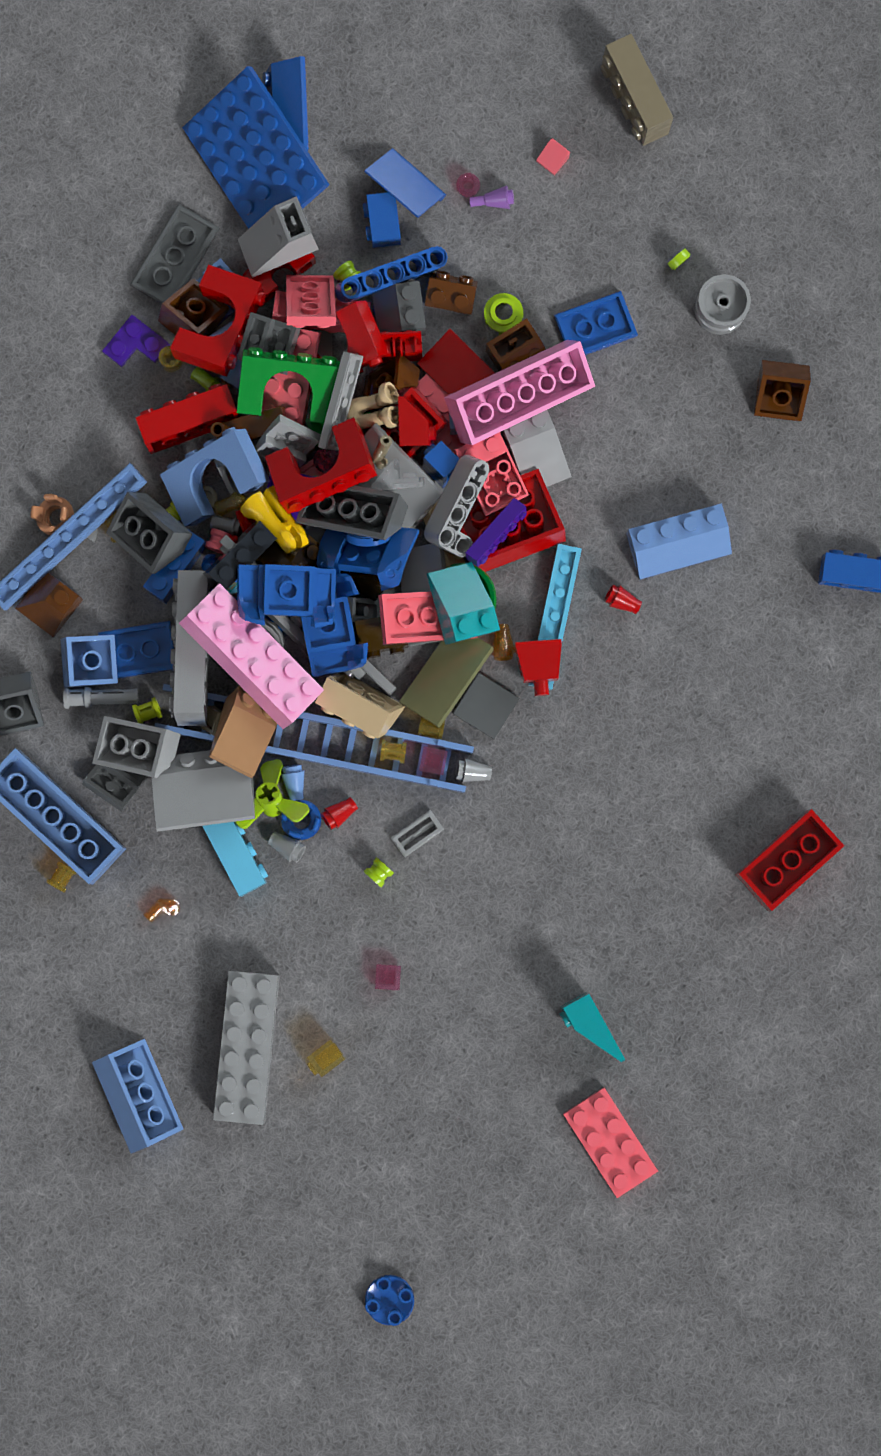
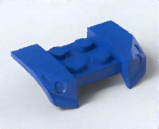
M401 527L386 543L369 547L350 544L345 540L344 532L326 529L319 544L317 566L322 569H336V574H340L341 570L378 575L381 591L394 588L401 582L407 559L417 539L419 529Z
M270 564L238 565L237 603L239 616L245 621L264 626V615L311 617V626H314V628L331 625L334 623L336 569Z
M336 574L335 617L333 624L314 628V626H311V617H301L312 677L363 667L367 662L368 643L356 645L348 596L359 593L353 579L348 574Z

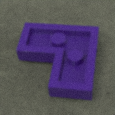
M131 315L102 352L122 368L136 349L156 363L170 344L135 316Z

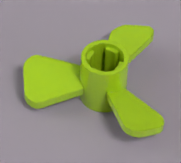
M280 759L265 762L261 766L260 771L263 784L257 788L256 798H254L255 819L235 821L239 828L247 829L262 812L269 817H276L283 813L292 822L301 821L309 813L310 809L307 804L283 798L277 786L283 767Z

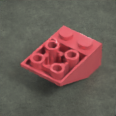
M500 432L474 445L465 444L452 451L459 459L464 455H471L488 463V476L476 498L485 516L506 507L513 498L520 500L529 495Z

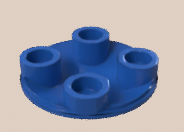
M395 1275L381 1276L375 1279L366 1291V1311L378 1323L397 1326L406 1320L413 1310V1290L401 1277Z

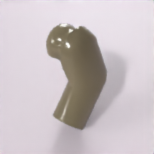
M383 435L380 438L372 455V461L377 469H383L388 465V460L385 456L392 444V439L388 435Z

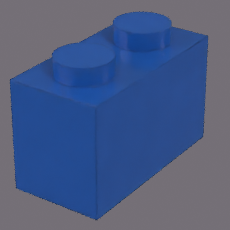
M388 192L367 195V203H363L364 218H369L370 226H366L367 241H372L373 248L401 245L396 199Z
M440 441L437 445L432 443L424 451L423 469L444 488L459 458Z

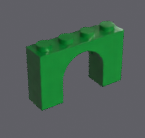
M249 347L248 350L243 349L237 413L261 416L264 388L269 379L277 373L292 371L304 376L311 385L312 394L309 420L311 422L324 423L340 361H337L332 356H322V359L312 358V355L307 353H298L295 356L287 355V352L282 350H274L273 353L263 352V349L257 347Z

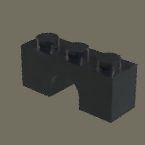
M261 521L253 522L237 538L236 544L227 553L220 556L203 574L215 587L221 584L227 590L237 580L238 565H252L277 538Z

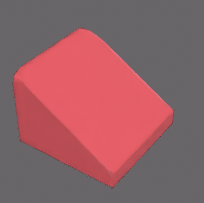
M551 138L536 162L555 176L569 159L570 152Z

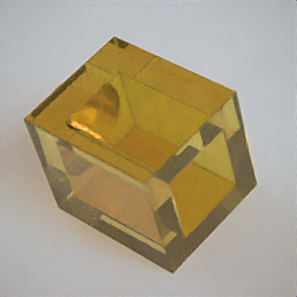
M331 1038L307 1057L309 1060L307 1066L315 1076L319 1073L323 1077L344 1061L346 1057Z

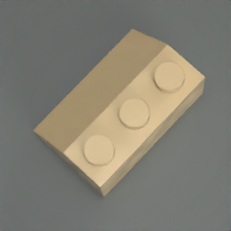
M344 672L327 677L322 687L324 691L315 701L316 704L321 706L322 711L341 717L343 723L351 727L356 726L360 728L365 736L372 739L384 736L405 707L357 678L353 677L350 679Z

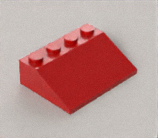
M539 469L520 475L529 495L518 501L526 506L527 514L523 520L517 523L516 528L507 534V538L497 545L496 551L489 554L486 562L479 566L485 572L566 542L565 528ZM475 500L460 532L470 537L473 544L504 508L485 516L477 500Z

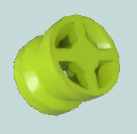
M349 260L334 272L333 277L336 280L343 281L361 272L356 271L353 262ZM344 285L345 291L352 289L349 285Z
M377 857L373 860V865L363 871L380 887L384 885V880L387 877H391L394 874Z

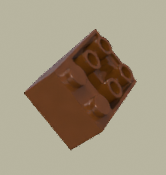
M527 318L486 343V353L498 371H502L546 350Z

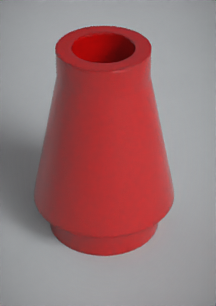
M612 585L604 602L609 604V607L634 614L638 613L642 605V601L638 600L620 585Z
M349 797L344 801L324 808V812L320 815L330 830L335 827L338 829L358 807L354 800Z

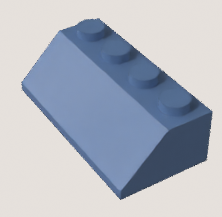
M722 503L631 528L626 533L639 580L732 554L729 526Z
M145 1039L92 1062L130 1153L149 1147L183 1130V1126Z

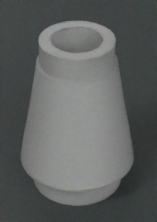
M466 758L458 760L456 763L455 779H460L461 782L490 781L492 766Z
M274 832L268 841V844L289 862L294 861L297 863L306 849L301 840Z

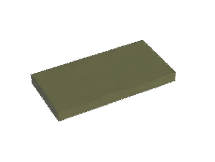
M479 638L466 639L448 645L441 641L399 702L440 728L494 648Z

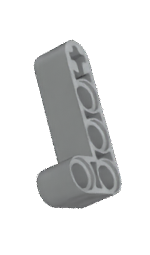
M464 455L459 459L424 530V536L427 541L459 557H465V552L472 546L471 538L461 533L460 530L488 476L489 465L486 461L471 455Z

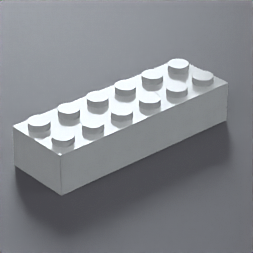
M178 570V579H173V593H175V601L177 602L172 603V616L176 625H172L171 630L175 649H171V664H173V671L175 673H170V687L174 697H169V711H171V717L175 718L177 726H207L209 654L179 624L210 593V580L203 574L205 571Z
M233 970L228 972L213 1118L215 1121L257 1125L265 1123L280 975Z

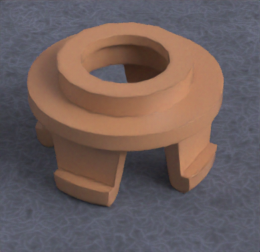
M45 494V500L40 506H32L31 518L36 520L42 532L51 535L74 514L72 505L66 499L55 494ZM56 509H61L60 520L62 522L54 526L50 522V514Z

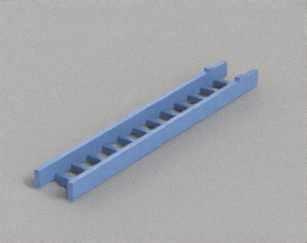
M163 685L164 692L172 693L170 685ZM208 693L207 705L214 706L215 702L224 704L227 696ZM303 712L297 718L303 720L297 752L279 748L283 729L278 724L273 747L267 746L265 753L465 793L466 786L448 783L445 780L451 750L473 754L474 747L388 730L384 736L396 738L398 742L392 771L374 767L380 737L373 739L368 766L350 763L356 732H362L363 730L356 726H348L340 719ZM309 721L327 724L320 756L303 753ZM155 723V727L179 733L181 736L213 742L215 737L203 729L202 732L184 729L185 726L173 727ZM333 726L351 729L344 761L327 758ZM404 740L422 744L415 776L398 772ZM428 745L445 748L439 780L421 777Z

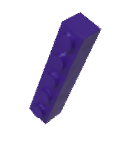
M513 498L465 552L466 559L477 567L484 564L489 554L496 551L497 545L507 538V534L516 528L520 520L525 518L527 514L526 506Z

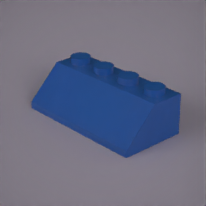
M299 56L271 63L266 72H263L262 83L308 151L305 57Z

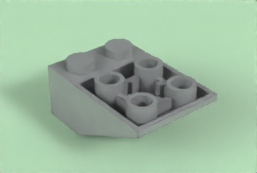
M297 196L275 205L238 238L252 278L319 250Z

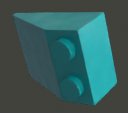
M472 562L426 574L445 645L500 630L494 605Z
M585 992L560 1006L563 1012L559 1013L567 1028L571 1026L620 1062L625 1061L621 1050L589 993Z

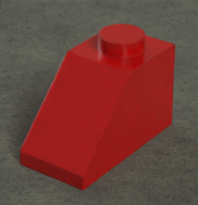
M398 396L399 446L431 445L433 440H436V426L432 425V420L408 397Z

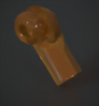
M160 898L143 915L152 923L160 914L177 915L180 911V906L174 899Z

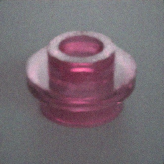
M471 173L462 174L456 183L457 191L464 197H473L480 189L478 177ZM469 182L473 185V187L471 189H466L464 187V184Z

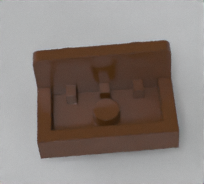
M446 271L431 273L425 306L472 315L478 281H474L473 277L467 275H460L459 277L450 276V273Z

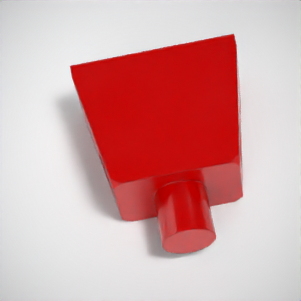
M562 639L515 642L514 649L523 683H534L535 696L549 695L548 682L557 681L559 678Z

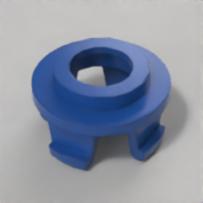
M296 800L308 805L310 809L308 814L311 819L309 826L304 829H298L282 813V827L292 838L298 840L309 839L318 832L321 826L320 811L310 801Z

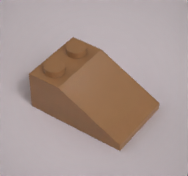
M238 686L225 699L209 757L253 778L277 723L241 686Z

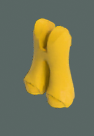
M274 486L267 488L263 494L261 491L253 494L242 505L240 509L242 514L246 518L261 521L277 538L275 541L287 554L295 551L296 547L301 548L308 545L309 541L305 533L306 531L296 522L292 514H287L279 503Z

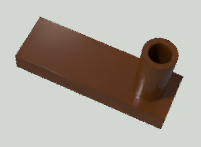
M279 406L262 411L261 416L247 415L221 423L215 422L211 426V434L219 439L222 437L223 431L235 427V429H246L251 441L260 439L280 414L286 417L285 409Z

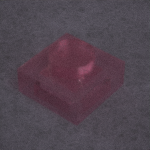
M424 747L419 771L443 776L448 751Z
M377 964L375 989L400 990L401 966Z

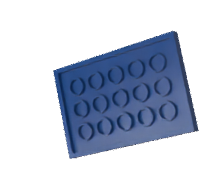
M247 66L182 127L248 229L275 205L297 196L303 209L330 185L253 67Z

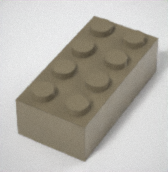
M632 33L606 45L604 55L602 56L601 71L605 78L610 79L612 93L616 99H620L623 105L621 106L622 113L626 120L630 119L635 139L637 141L640 140L644 146L668 135L674 117Z

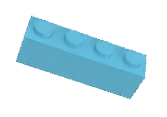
M236 822L203 826L239 897L267 883L265 878L268 877L264 866L262 863L257 865L253 857L257 855L251 842L246 844L242 836L246 833L244 829L239 828Z

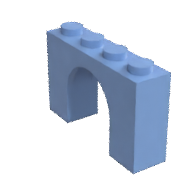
M235 427L223 431L222 437L205 442L203 444L204 448L187 453L185 455L186 459L169 464L167 466L168 470L160 474L184 527L198 525L215 515L202 484L203 472L212 460L216 459L227 467L240 494L252 493L271 482L246 429H235Z

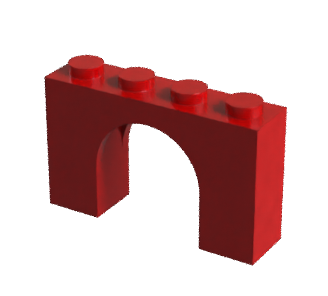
M208 264L199 284L201 292L205 297L231 306L235 310V319L228 330L216 336H204L179 327L170 350L177 360L227 377L230 370H233L236 366L237 354L240 350L250 312L256 313L258 308L263 306L266 293L261 282Z
M355 301L336 311L347 337V352L363 356L359 374L363 373L362 368L367 365L371 368L383 362L382 358L389 355V352L367 301Z
M354 417L332 427L339 448V455L335 465L321 476L313 478L302 476L297 461L288 447L265 456L279 503L287 514L298 512L304 507L321 502L329 496L344 492L352 486L367 482L369 479L377 476L363 431Z

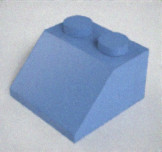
M114 635L78 636L60 639L64 687L118 683Z

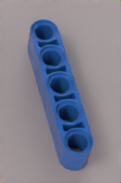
M435 246L348 277L337 284L335 296L339 301L347 303L376 293L394 284L403 283L434 272L446 264L448 259L447 253L442 247ZM430 254H434L437 257V265L431 262ZM409 261L415 263L416 272L410 270ZM388 269L394 271L395 280H391L388 277ZM366 277H370L374 281L373 288L367 286ZM345 284L352 288V296L345 293Z

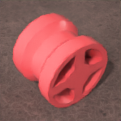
M212 528L210 531L211 538L206 542L205 547L224 555L219 549L222 546L219 541L225 535L231 534Z

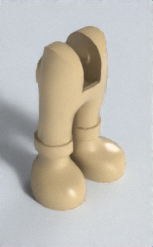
M386 382L379 386L377 394L352 399L348 419L354 417L362 430L370 428L376 423L379 426L385 424L388 428L397 427L399 425L398 407L393 406L398 404L399 394L392 383ZM384 406H390V407L383 408L382 411L380 410V411H375V412H373V413L364 414L366 411H369V410H372V409H378V408H382V407H384Z

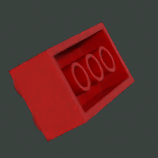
M219 383L212 385L208 388L209 391L200 394L199 392L190 393L184 400L176 402V400L168 401L160 409H147L142 411L140 416L135 417L150 454L211 433V426L215 422L221 423L239 418L227 384L222 385Z
M810 809L785 829L738 871L735 876L767 911H773L845 845L819 816Z

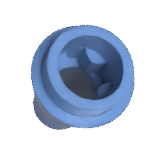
M302 765L282 767L283 773H281L289 795V800L304 799L305 770H302Z

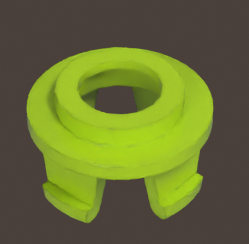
M500 293L494 295L487 301L484 308L486 325L497 331L499 335L520 323L523 319L522 304L511 294ZM499 304H509L512 307L513 313L509 319L501 320L496 316L495 309Z

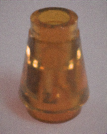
M499 624L500 630L494 632L492 644L494 650L491 654L494 655V660L508 661L513 659V654L515 653L509 625Z

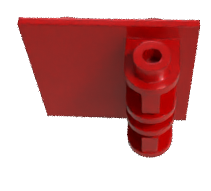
M421 331L381 332L389 355L382 358V363L396 357L399 353L401 356L404 355L409 361L421 360Z

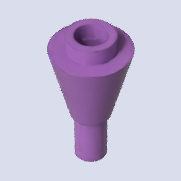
M507 185L486 193L484 196L470 197L471 207L486 205L488 207L510 209V204H514L513 190H508Z

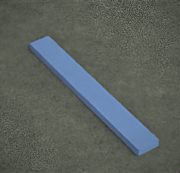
M129 463L0 581V606L3 610H8L118 510L127 492H137L147 483L133 464Z

